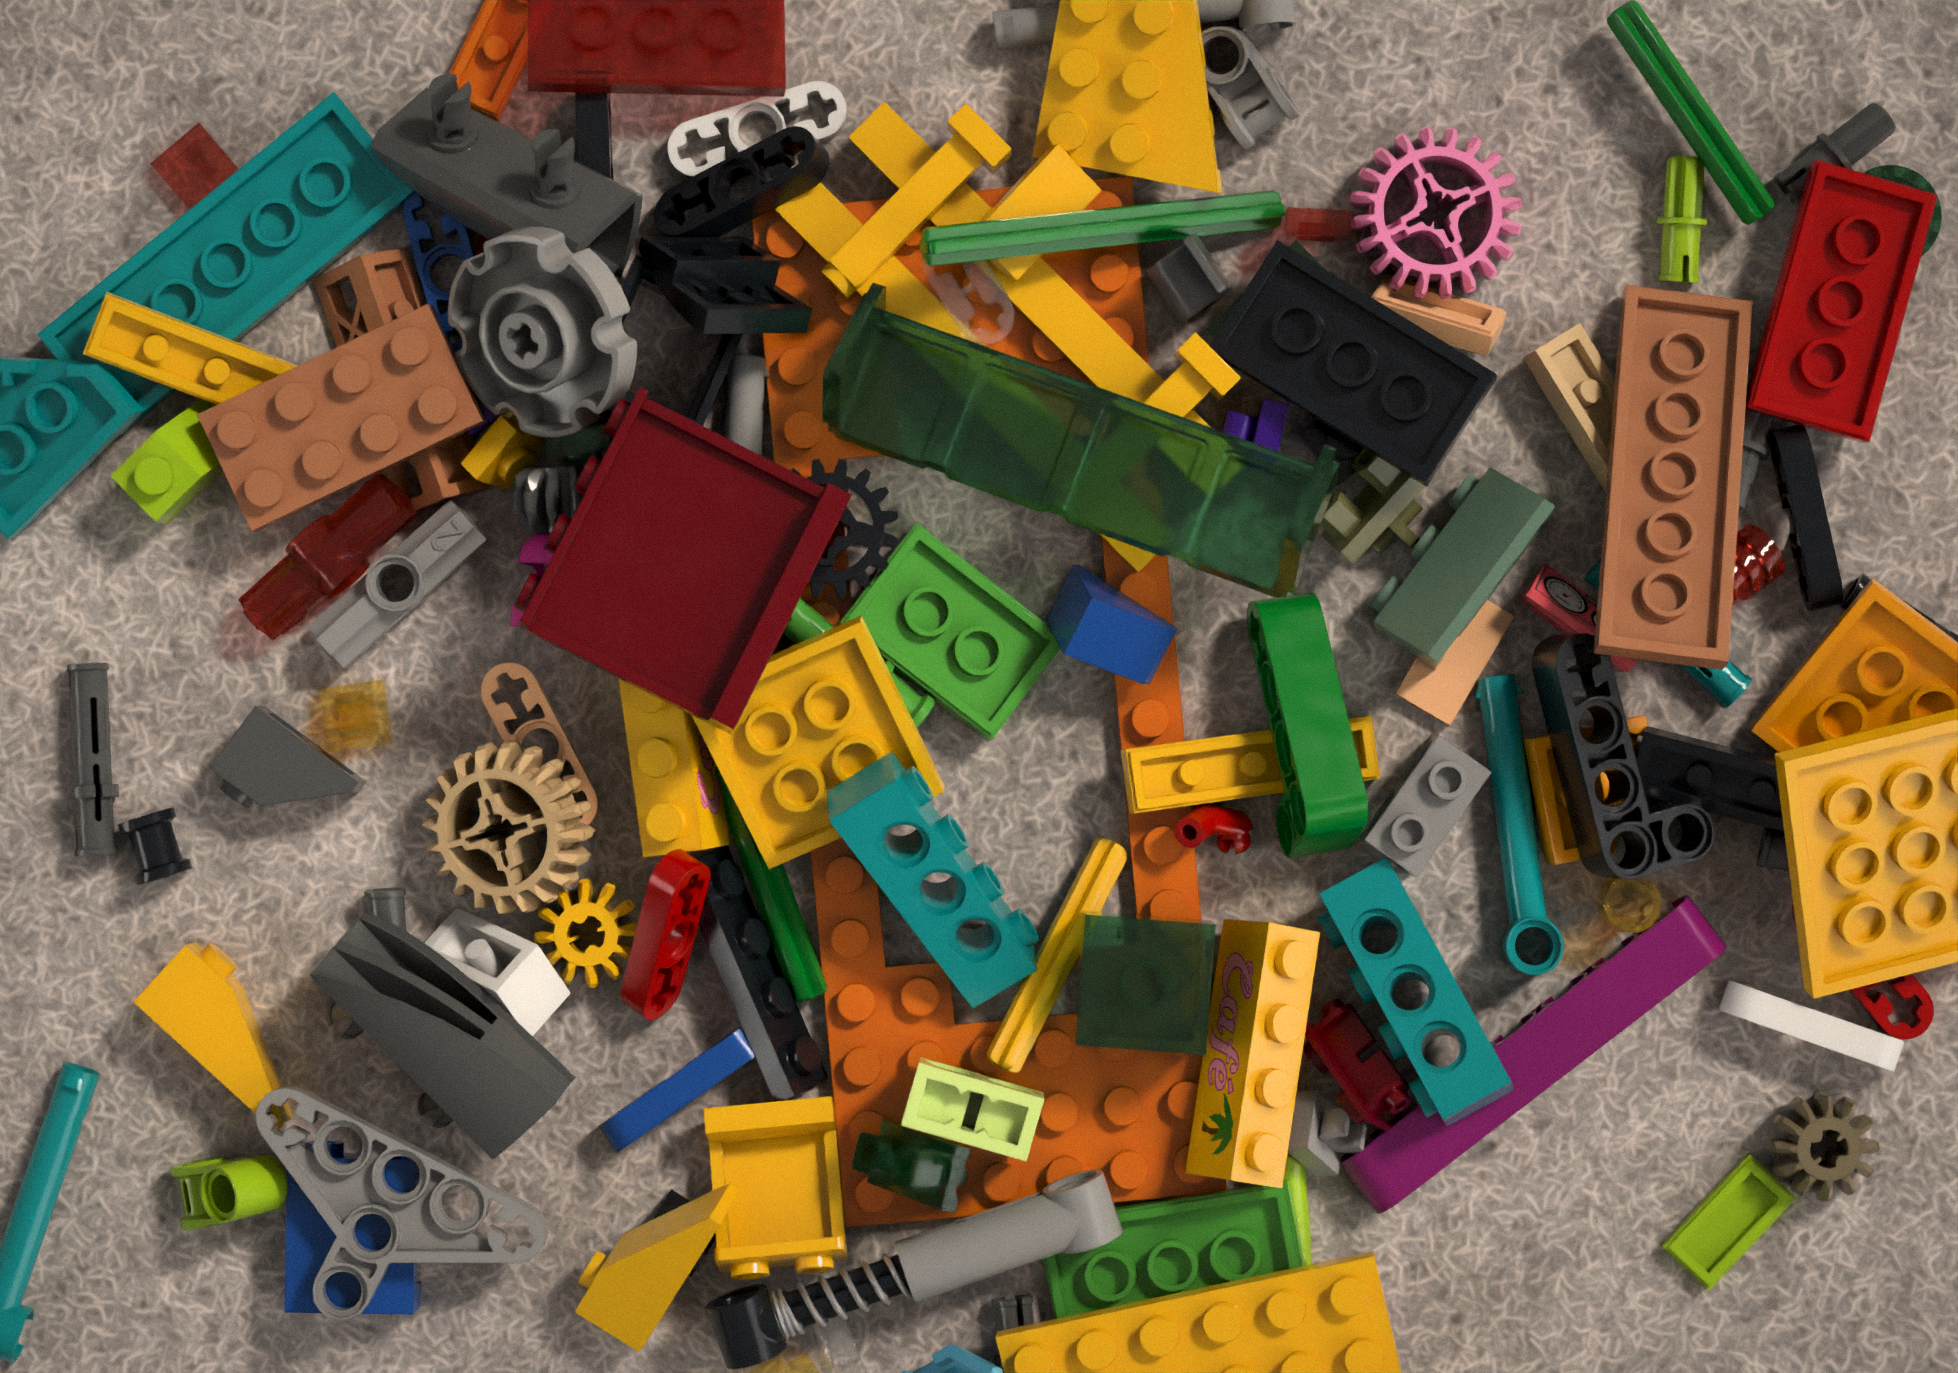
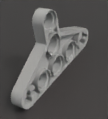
M292 1085L279 1087L266 1094L258 1104L255 1117L257 1128L262 1137L337 1236L315 1278L312 1288L313 1301L318 1310L330 1319L337 1321L351 1320L361 1314L372 1301L391 1263L514 1264L532 1259L545 1245L548 1235L547 1221L542 1212L532 1204L303 1088ZM290 1099H293L298 1103L295 1114L311 1124L317 1121L319 1112L329 1117V1120L316 1133L313 1143L314 1151L301 1145V1142L311 1132L296 1125H292L285 1132L275 1128L278 1123V1117L270 1112L273 1104L282 1106ZM345 1126L352 1128L362 1139L363 1148L361 1155L354 1162H338L331 1157L327 1150L328 1136L337 1127ZM393 1157H409L417 1163L420 1169L421 1177L419 1184L410 1192L395 1191L385 1180L384 1171L386 1164ZM462 1185L474 1191L478 1199V1209L473 1218L459 1222L452 1220L446 1215L442 1207V1198L448 1188ZM491 1199L503 1205L495 1214V1217L507 1223H514L519 1216L526 1217L530 1221L527 1231L535 1236L533 1244L522 1242L516 1249L510 1248L506 1245L508 1233L493 1224L488 1227V1238H483L474 1233V1229L488 1215ZM376 1214L387 1220L391 1229V1237L385 1247L371 1250L363 1247L358 1242L355 1227L357 1221L362 1216ZM336 1272L351 1273L361 1284L362 1293L360 1300L352 1307L342 1308L336 1306L326 1295L327 1280Z

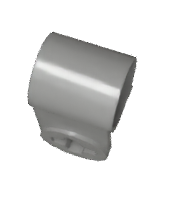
M1233 26L1212 27L1202 32L1207 90L1216 102V107L1227 127L1245 150L1255 146V137L1285 117L1294 120L1300 116V111L1290 93L1276 73L1268 67L1246 33ZM1221 36L1231 39L1239 50V60L1236 67L1226 74L1215 71L1208 61L1210 44ZM1266 100H1269V104L1267 106H1265L1249 118L1247 117V114L1250 111L1255 109L1257 106H1259Z

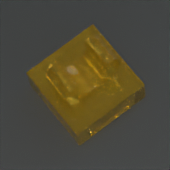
M385 680L319 689L328 752L394 743Z

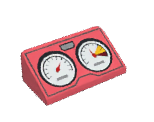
M1542 564L1520 594L1519 598L1521 600L1519 602L1563 634L1588 633L1595 636L1598 601L1548 564ZM1610 656L1615 672L1630 671L1637 659Z

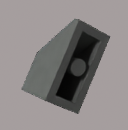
M255 706L209 767L222 777V780L217 785L218 788L246 808H249L253 801L260 806L359 792L367 782L266 706Z

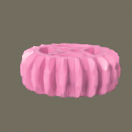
M1424 127L1421 128L1418 134L1419 149H1414L1410 139L1402 133L1394 139L1395 150L1399 158L1396 159L1388 150L1382 147L1378 148L1373 154L1375 163L1384 171L1382 174L1365 167L1360 170L1357 178L1362 184L1371 188L1372 192H1352L1349 203L1355 207L1368 210L1366 215L1352 217L1348 222V226L1353 231L1369 229L1371 236L1357 243L1355 251L1358 255H1363L1375 248L1378 250L1381 257L1376 259L1368 270L1373 276L1380 274L1388 264L1397 270L1390 281V286L1394 292H1397L1402 287L1408 276L1415 279L1413 298L1421 300L1425 297L1429 281L1436 282L1435 287L1438 290L1440 299H1449L1452 293L1451 279L1456 278L1458 286L1464 294H1469L1476 289L1475 279L1471 272L1472 269L1488 281L1497 274L1494 264L1487 257L1488 254L1504 261L1508 260L1512 255L1513 250L1506 243L1499 240L1498 236L1515 237L1521 230V225L1517 222L1502 219L1503 214L1515 212L1522 207L1520 198H1501L1500 191L1510 187L1515 182V177L1512 173H1506L1494 180L1489 171L1497 166L1501 156L1497 152H1493L1488 155L1483 163L1474 158L1473 156L1481 145V139L1473 136L1465 145L1463 151L1455 149L1458 138L1456 129L1448 128L1442 137L1441 146H1435L1431 128ZM1438 163L1451 166L1468 176L1475 185L1454 191L1447 190L1436 182L1432 173L1426 172L1423 164ZM1404 171L1410 183L1408 189L1413 200L1412 209L1408 214L1400 217L1398 221L1386 226L1384 220L1385 196L1392 180ZM1425 197L1427 199L1435 198L1436 206L1441 201L1447 206L1463 201V203L1456 205L1443 220L1445 231L1444 229H1434V222L1430 226L1425 225L1423 221L1411 227L1407 226L1413 223L1427 208ZM1484 202L1486 209L1485 230L1477 248L1466 257L1460 246L1462 238L1458 228L1459 217L1472 207ZM1416 236L1424 237L1433 243L1439 254H1443L1447 264L1432 265L1419 262L1406 255L1395 243Z

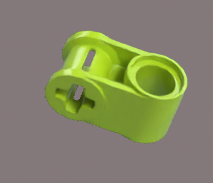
M261 1154L227 1158L226 1155L170 1166L171 1176L179 1179L185 1216L180 1219L181 1230L226 1224L275 1211L281 1208L286 1200L288 1192L287 1179L282 1166L271 1155Z

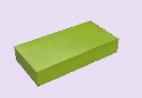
M1747 1153L1665 1239L1661 1246L1707 1290H1710L1792 1204L1796 1197L1751 1154Z

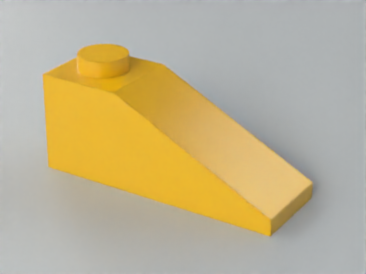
M197 942L186 944L133 1002L256 1114L258 1104L263 1097L282 1086L244 987L232 975L238 966L224 951L211 942L204 948ZM288 1102L282 1106L272 1105L270 1112L278 1117V1123L275 1128L280 1130L292 1120L293 1115Z
M730 1182L622 1234L609 1256L597 1250L577 1282L588 1290L574 1312L640 1353L720 1226L741 1189Z

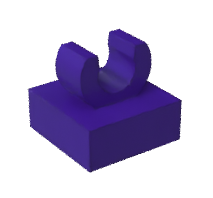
M1263 398L1259 405L1257 417L1227 411L1224 416L1220 437L1224 440L1250 445L1246 463L1271 470L1275 467L1289 404Z

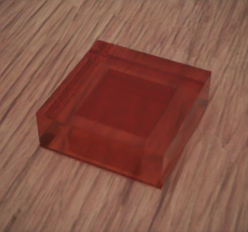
M199 122L150 163L189 210L239 170L237 165Z
M1287 207L1283 216L1282 236H1285L1286 240L1342 243L1351 232L1352 211Z

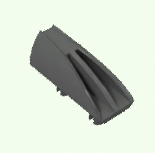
M445 74L433 79L429 88L426 87L378 129L370 146L376 157L410 188L464 226L488 240L523 227L533 226L555 229L564 234L565 243L572 253L590 248L608 266L615 278H621L638 231L643 195L575 161V141L573 137L561 145L559 129H548L538 133L534 139H531L472 109L470 104L471 85L468 81L458 90L456 74Z
M363 914L310 972V976L336 1001L327 1011L328 1025L331 1026L341 1020L350 1018L352 1023L341 1038L347 1040L355 1039L365 1031L425 1091L418 1100L420 1115L440 1107L443 1113L432 1127L443 1128L454 1121L492 1160L543 1117L557 1103L562 1093L576 1078L494 999L457 967L410 933L374 914Z

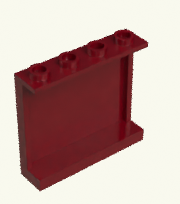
M639 387L632 403L620 398L603 431V433L613 437V440L602 461L592 455L588 459L573 490L584 496L573 518L571 519L561 514L555 523L544 546L545 550L554 555L543 577L531 572L514 604V608L524 612L519 621V628L731 734L852 494L830 483L824 488L650 400L647 398L649 391Z

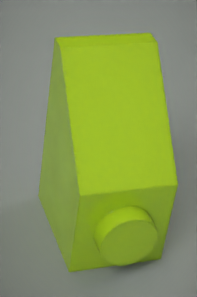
M202 399L195 402L156 430L110 475L155 522L169 524L223 471L197 414L216 406L213 403Z

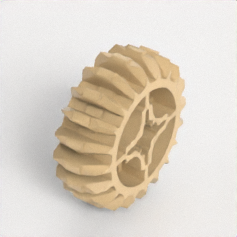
M507 741L502 743L500 748L490 742L478 746L475 754L467 752L459 755L453 761L455 769L450 768L440 773L436 779L443 790L430 793L429 797L425 800L438 814L427 817L421 826L430 831L437 832L438 840L428 844L425 852L431 854L441 852L445 863L438 868L436 875L446 877L454 874L458 878L454 886L453 895L463 896L474 890V908L485 909L494 903L498 914L507 915L515 911L517 907L522 912L529 913L540 908L542 901L548 904L556 901L559 898L557 892L562 889V886L569 887L578 881L580 874L575 866L588 862L589 857L592 855L579 842L591 838L596 829L588 824L580 823L579 816L590 811L592 803L587 801L576 803L572 792L576 791L580 786L581 780L574 777L563 782L559 777L565 760L556 758L543 765V747L532 746L523 752L519 741ZM520 787L532 796L538 806L529 803L524 798ZM480 789L482 797L477 799L480 815L478 822L474 827H471L472 805ZM508 820L511 825L523 822L528 824V826L516 830L510 835L506 830L494 833L490 831V829L504 824ZM547 828L546 851L537 868L535 858L540 856L537 840L542 829ZM480 850L486 851L490 856H492L496 863V866L493 865L481 853Z

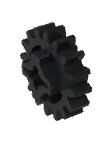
M819 459L812 460L811 476L806 479L820 486L827 487L828 483L856 495L867 508L872 525L856 521L846 506L838 525L847 528L846 537L838 536L834 539L832 545L827 549L826 559L820 558L809 580L811 581V597L814 598L820 596L824 584H833L838 598L846 597V581L854 579L863 589L867 588L871 584L865 570L872 566L875 569L885 571L889 565L885 558L879 554L880 548L896 547L898 544V538L884 533V525L896 521L898 513L897 511L889 510L881 511L879 503L888 495V489L883 487L870 492L865 486L869 481L871 472L865 468L855 479L846 476L847 462L843 459L838 461L834 473H825ZM794 468L791 469V471H793L794 473H796V474L802 476V475H801L797 470H795ZM850 546L867 549L864 556L851 567L832 572L835 556Z

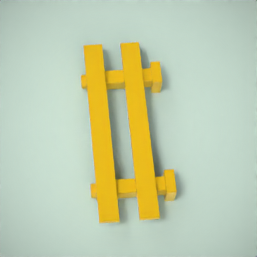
M884 101L848 139L899 190L864 225L821 182L811 190L780 205L776 212L828 263L820 272L843 296L848 298L856 291L1056 490L1048 500L1067 520L1076 526L1084 518L1139 572L1174 535L1120 481L1156 446L1211 500L1247 463L1193 408L1209 392L1220 401L1238 383L1241 377L1195 332L1174 355L1182 365L1164 381L1041 257L1017 281L1009 282L989 260L972 262L1128 418L1092 454L894 256L928 220L935 226L980 222L992 208L966 182L982 166L994 175L1011 158L1012 148L965 103L947 121L948 131L953 136L935 152Z

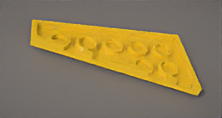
M1060 0L1032 157L1040 158L1050 146L1059 144L1081 167L1222 193L1220 170L1217 169L1213 138L1215 134L1212 110L1209 108L1204 69L1206 62L1197 0Z

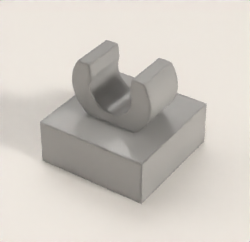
M1318 1090L1297 1091L1288 1153L1316 1177L1339 1175L1342 1153H1358L1364 1150L1367 1126L1364 1124L1349 1125L1351 1117L1344 1109H1338Z

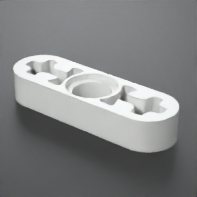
M824 81L808 82L681 123L673 130L669 137L668 156L674 168L681 175L691 178L726 159L725 146L708 151L706 153L707 164L696 167L691 158L680 159L679 151L688 147L686 136L698 133L703 142L721 138L722 136L716 125L729 121V137L734 148L739 153L748 148L742 142L739 135L741 123L746 117L756 113L769 116L776 124L777 133L786 128L785 120L777 109V105L790 102V114L794 115L809 108L808 98L820 94L823 103L834 102L837 107L836 111L828 114L829 125L824 128H817L813 120L807 119L795 123L794 126L807 129L821 143L837 136L845 126L847 120L846 102L842 93L832 84Z
M1728 980L1718 1009L1733 1016L1891 1071H1895L1905 1042Z

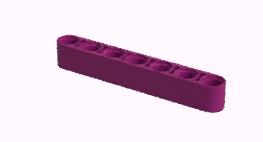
M1684 895L1672 903L1675 909L1656 923L1653 919L1649 920L1621 943L1624 948L1607 961H1604L1601 957L1571 980L1574 987L1561 997L1554 1000L1550 996L1521 1019L1524 1025L1505 1039L1500 1035L1490 1043L1512 1081L1514 1091L1446 1127L1439 1112L1427 1118L1420 1105L1405 1116L1399 1112L1388 1121L1391 1126L1388 1131L1379 1128L1369 1136L1372 1142L1364 1147L1362 1152H1358L1355 1155L1346 1153L1341 1158L1340 1166L1377 1214L1387 1211L1410 1195L1725 951L1727 945L1689 895Z

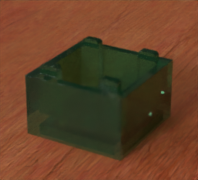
M1083 911L1073 1035L1075 1045L1206 1055L1216 924L1210 920Z

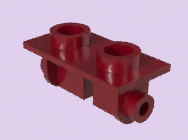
M1334 999L1320 1010V1015L1323 1019L1315 1025L1307 1021L1305 1032L1307 1040L1304 1041L1303 1051L1323 1074L1331 1072L1342 1088L1336 1093V1098L1356 1123L1361 1124L1363 1121H1366L1388 1131L1391 1126L1382 1113L1388 1110L1390 1114H1396L1405 1109L1411 1102V1098L1407 1094L1410 1086L1385 1051L1379 1049L1366 1061L1363 1062L1359 1056L1374 1045L1377 1040L1352 1004L1344 1005L1341 999Z

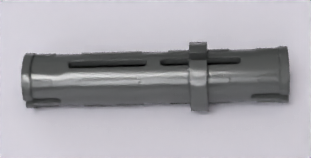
M109 663L67 665V672H69L70 730L72 736L74 786H67L68 799H74L75 856L117 854L114 840L113 797H119V784H112L107 677Z

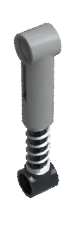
M1100 1169L1085 1170L1060 1178L1048 1184L1039 1193L895 1242L897 1255L889 1257L888 1254L883 1253L880 1261L871 1264L861 1260L860 1267L850 1271L840 1267L836 1276L825 1279L824 1276L819 1275L817 1282L807 1286L797 1282L796 1289L789 1292L786 1289L781 1290L779 1288L776 1292H770L765 1284L745 1286L713 1299L705 1308L726 1367L728 1369H741L777 1356L786 1349V1339H789L790 1336L795 1337L798 1332L802 1335L805 1334L808 1325L818 1323L825 1327L829 1318L838 1315L846 1320L852 1310L860 1308L865 1312H869L871 1304L878 1301L890 1305L893 1296L902 1293L909 1298L913 1297L914 1301L918 1302L1061 1252L1074 1254L1091 1250L1115 1240L1122 1234L1123 1229L1103 1171Z

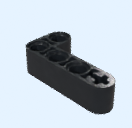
M1588 633L1551 635L1541 640L1532 656V671L1579 857L1584 867L1592 874L1600 877L1637 879L1691 863L1704 857L1713 846L1715 825L1711 816L1702 807L1680 803L1647 805L1610 655L1595 654V636ZM1575 656L1576 665L1566 669L1565 661ZM1585 689L1586 696L1572 697V691H1584ZM1586 709L1594 719V730L1587 741L1579 731V720ZM1604 772L1609 780L1610 790L1607 798L1601 803L1595 794L1594 785L1600 773ZM1675 817L1679 819L1682 825V837L1676 847L1671 844L1668 834L1670 823ZM1619 834L1625 843V854L1620 863L1615 864L1611 857L1610 847L1613 839Z

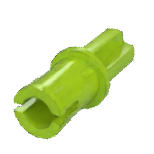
M1676 155L1669 157L1666 162L1663 217L1656 218V224L1663 225L1658 282L1699 283L1700 281L1698 270L1701 226H1708V219H1702L1705 167L1697 156Z

